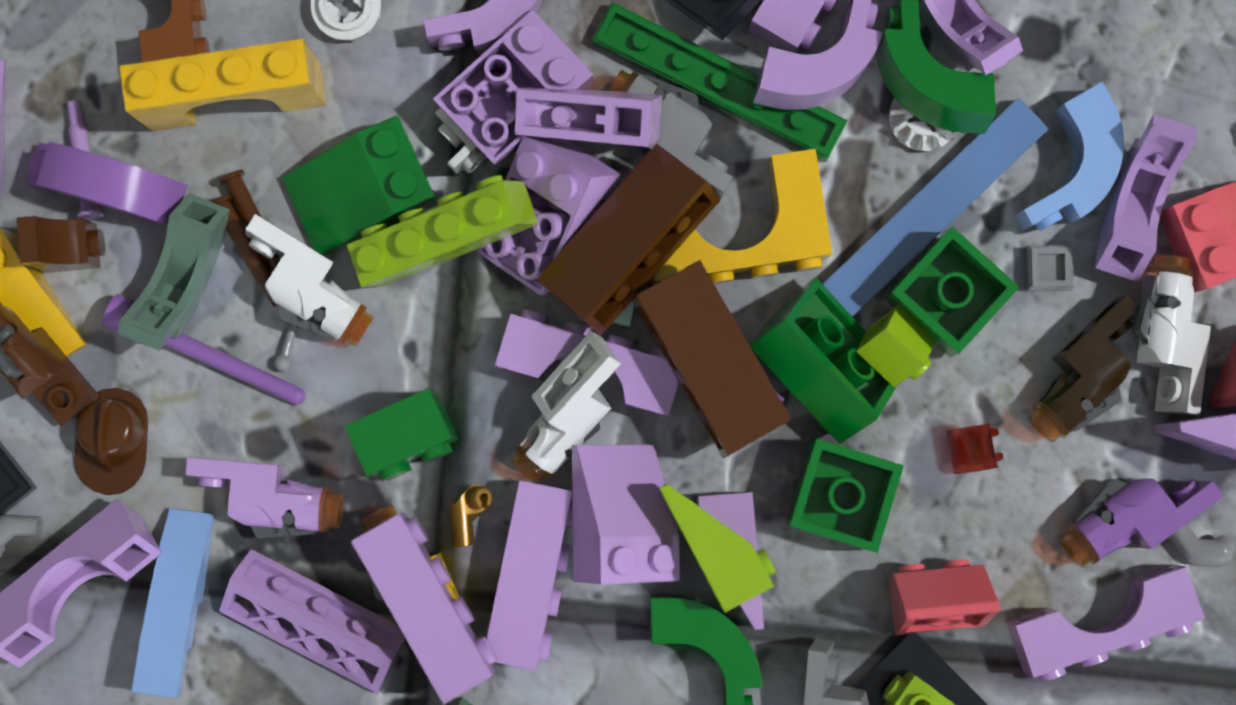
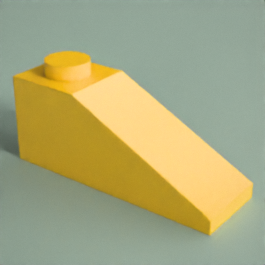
M0 227V302L3 306L14 311L32 333L42 327L63 353L69 357L85 347L87 343L42 272L20 263L18 234Z

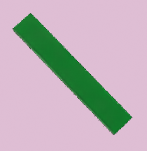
M611 2L592 39V44L681 89L695 93L698 98L801 150L816 149L817 158L825 162L828 160L848 121L820 106L801 110H785L753 103L759 79L758 75L614 2Z

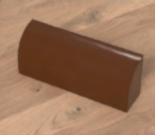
M656 144L536 280L572 313L601 336L721 200L704 178Z
M700 260L635 296L633 303L722 458L732 455L792 420Z

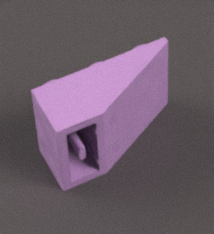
M532 9L438 93L433 100L493 165H496L519 147L523 135H515L518 88L589 90L593 87V73Z
M523 135L506 180L525 183L538 225L481 247L477 250V253L540 296H545L548 290L536 279L610 197L617 186L621 174L566 139Z

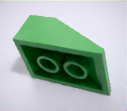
M398 115L355 133L282 177L314 251L322 256L362 239L360 232L369 227L379 224H386L389 227L400 222L398 216L405 212L418 208L427 210L438 205L434 191Z

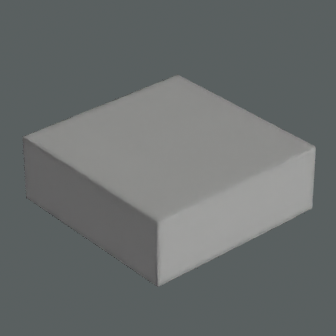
M1031 245L1025 247L1026 291H1070L1074 289L1073 245Z

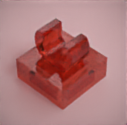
M989 423L946 431L954 474L998 468L997 462L1004 458L1003 452L995 453L992 437L998 436L999 431L996 428H990Z

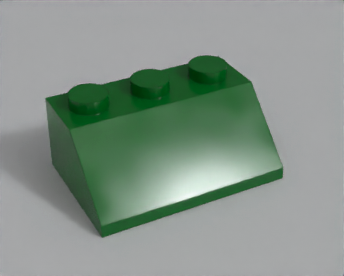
M817 277L809 281L762 327L749 345L757 354L761 363L769 367L787 387L790 394L806 407L817 419L819 425L829 432L839 444L875 422L896 389L857 353L858 346L866 331Z

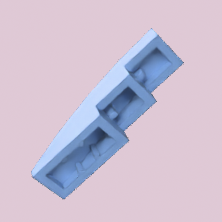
M169 508L159 546L162 553L156 559L145 610L131 690L133 693L170 698L181 696L187 652L192 649L198 604L203 601L215 514Z

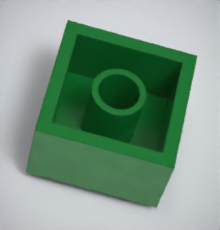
M952 226L937 238L887 293L884 299L893 307L899 305L936 340L935 345L948 357H952L964 350L1020 287Z
M431 388L420 391L344 426L366 476H380L381 481H389L411 471L409 462L422 457L423 462L428 461L429 463L453 452L450 444L459 440L439 393Z
M810 439L785 525L878 553L904 465L821 439Z

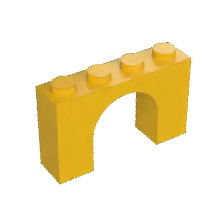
M303 38L119 66L125 111L153 132L196 125L195 107L220 101L237 99L268 100L274 102L283 112L326 106L321 64Z
M816 149L771 155L768 161L775 218L770 233L763 241L744 250H724L708 243L695 229L653 276V286L698 260L703 264L714 285L734 281L735 273L751 271L752 278H762L779 274L778 267L795 265L797 272L822 268V260H827L832 255Z

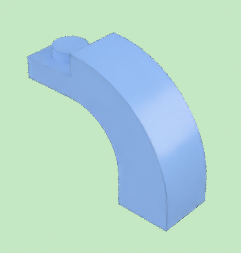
M1103 82L1074 97L1053 112L1071 143L1073 153L1072 168L1065 183L1057 191L1014 216L1023 231L1034 224L1039 231H1042L1061 220L1063 216L1059 211L1060 209L1069 224L1077 221L1099 205L1114 185L1123 159L1124 134L1117 107Z

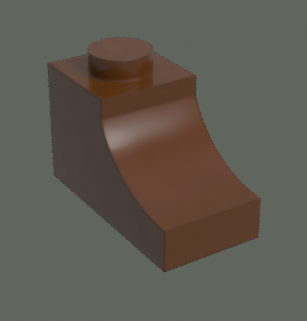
M37 216L16 217L21 264L46 273L101 268L100 256L105 254V239L102 230L97 229V224L85 218L48 219Z

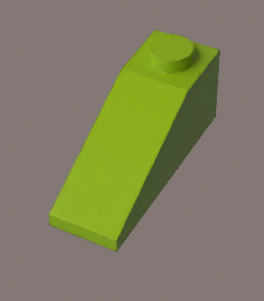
M665 484L659 487L665 502L724 612L774 587L769 576L776 573V570L764 548L756 551L751 543L670 485Z

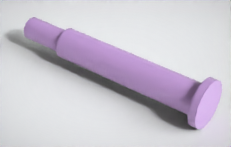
M68 101L67 110L70 123L68 131L71 147L90 152L87 128L83 124L80 101ZM79 199L81 212L77 213V219L96 220L105 216L104 211L99 210L98 204Z

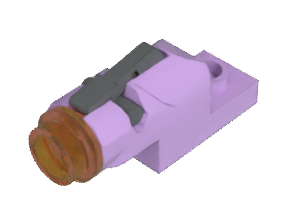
M187 457L185 476L199 477V486L226 488V479H231L228 516L243 525L251 526L255 536L259 539L315 534L317 531L327 533L329 528H340L343 514V494L334 493L332 488L312 487L287 479V484H284L285 465Z

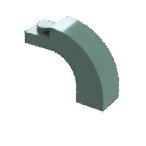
M190 193L186 195L169 215L165 242L156 269L141 295L119 320L118 335L158 351L162 349L170 337L175 339L179 337L198 306L215 267L223 243L230 209Z

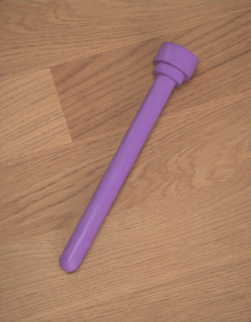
M116 294L104 312L101 325L118 332L119 320L135 301ZM183 333L177 339L170 337L165 343L166 346L292 404H301L306 398L305 391L302 388Z

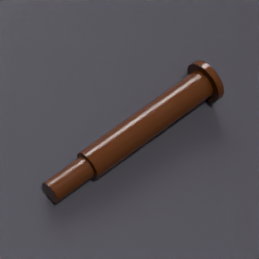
M243 169L225 175L219 182L221 185L227 186L247 227L255 214L259 217L261 215L242 178L245 172ZM275 253L273 258L270 259L261 254L264 262H267L273 273L280 262L279 255Z
M231 194L216 199L212 203L230 209L226 226L227 233L255 281L263 288L272 306H278V304L272 301L265 289V284L272 273L261 254L248 245L252 239L246 236V228L231 204L233 200Z

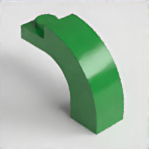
M896 0L893 7H888L885 16V29L876 50V59L883 81L895 99L911 114L935 127L960 133L985 134L996 116L994 73L985 75L976 72L956 71L935 60L925 48L921 38L919 0Z
M650 595L651 643L688 644L704 650L714 658L720 667L723 677L724 705H753L752 695H744V688H762L761 672L750 643L733 621L715 607L694 598L679 595Z

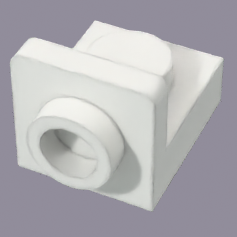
M439 108L435 114L443 124L437 130L455 148L461 143L464 145L447 165L456 175H459L463 170L470 173L483 162L486 156L448 115Z

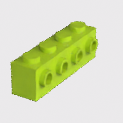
M501 175L490 177L476 184L477 191L465 196L463 192L446 195L437 200L438 207L425 212L424 208L414 209L399 215L400 223L387 228L386 224H379L361 231L362 239L347 244L360 286H387L538 225L525 183L503 180Z

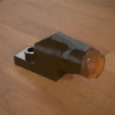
M1128 295L1114 299L1053 358V361L1066 375L1062 372L1059 374L1046 394L1032 406L1034 412L1028 416L1032 426L1048 441L1054 443L1059 437L1066 438L1071 432L1078 431L1121 401L1122 397L1119 386L1127 377L1131 363L1108 338L1118 339L1134 324L1130 317L1139 309V306Z

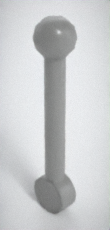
M291 324L288 326L281 354L274 360V366L280 372L287 371L291 367L289 355L297 331V327Z

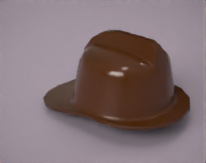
M109 388L97 392L100 397L79 413L76 423L74 457L76 471L85 485L94 492L114 495L123 493L135 486L143 475L147 454L148 416L141 399L133 393L120 388Z

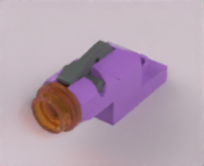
M1153 478L1135 479L1127 483L1112 479L1074 517L1073 524L1065 529L1067 534L1059 540L1067 554L1081 568L1089 562L1094 565L1109 553L1132 543L1129 539L1130 537L1139 548L1153 549L1224 495L1213 481L1196 482L1194 479H1191L1171 493L1174 498L1171 501L1166 492Z

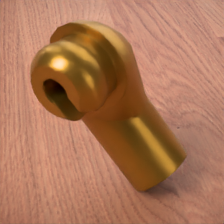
M480 484L466 487L451 503L449 517L453 547L475 545L473 521L492 504L493 496L489 488Z

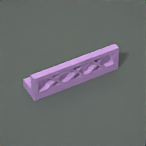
M252 549L230 577L219 612L376 694L381 689L392 663L406 641L399 625ZM237 594L251 601L256 609L251 610L235 602ZM282 617L288 620L296 630H289L281 626L277 618ZM322 638L332 643L335 651H329L320 646L317 639ZM362 659L378 667L377 674L360 667L357 660Z

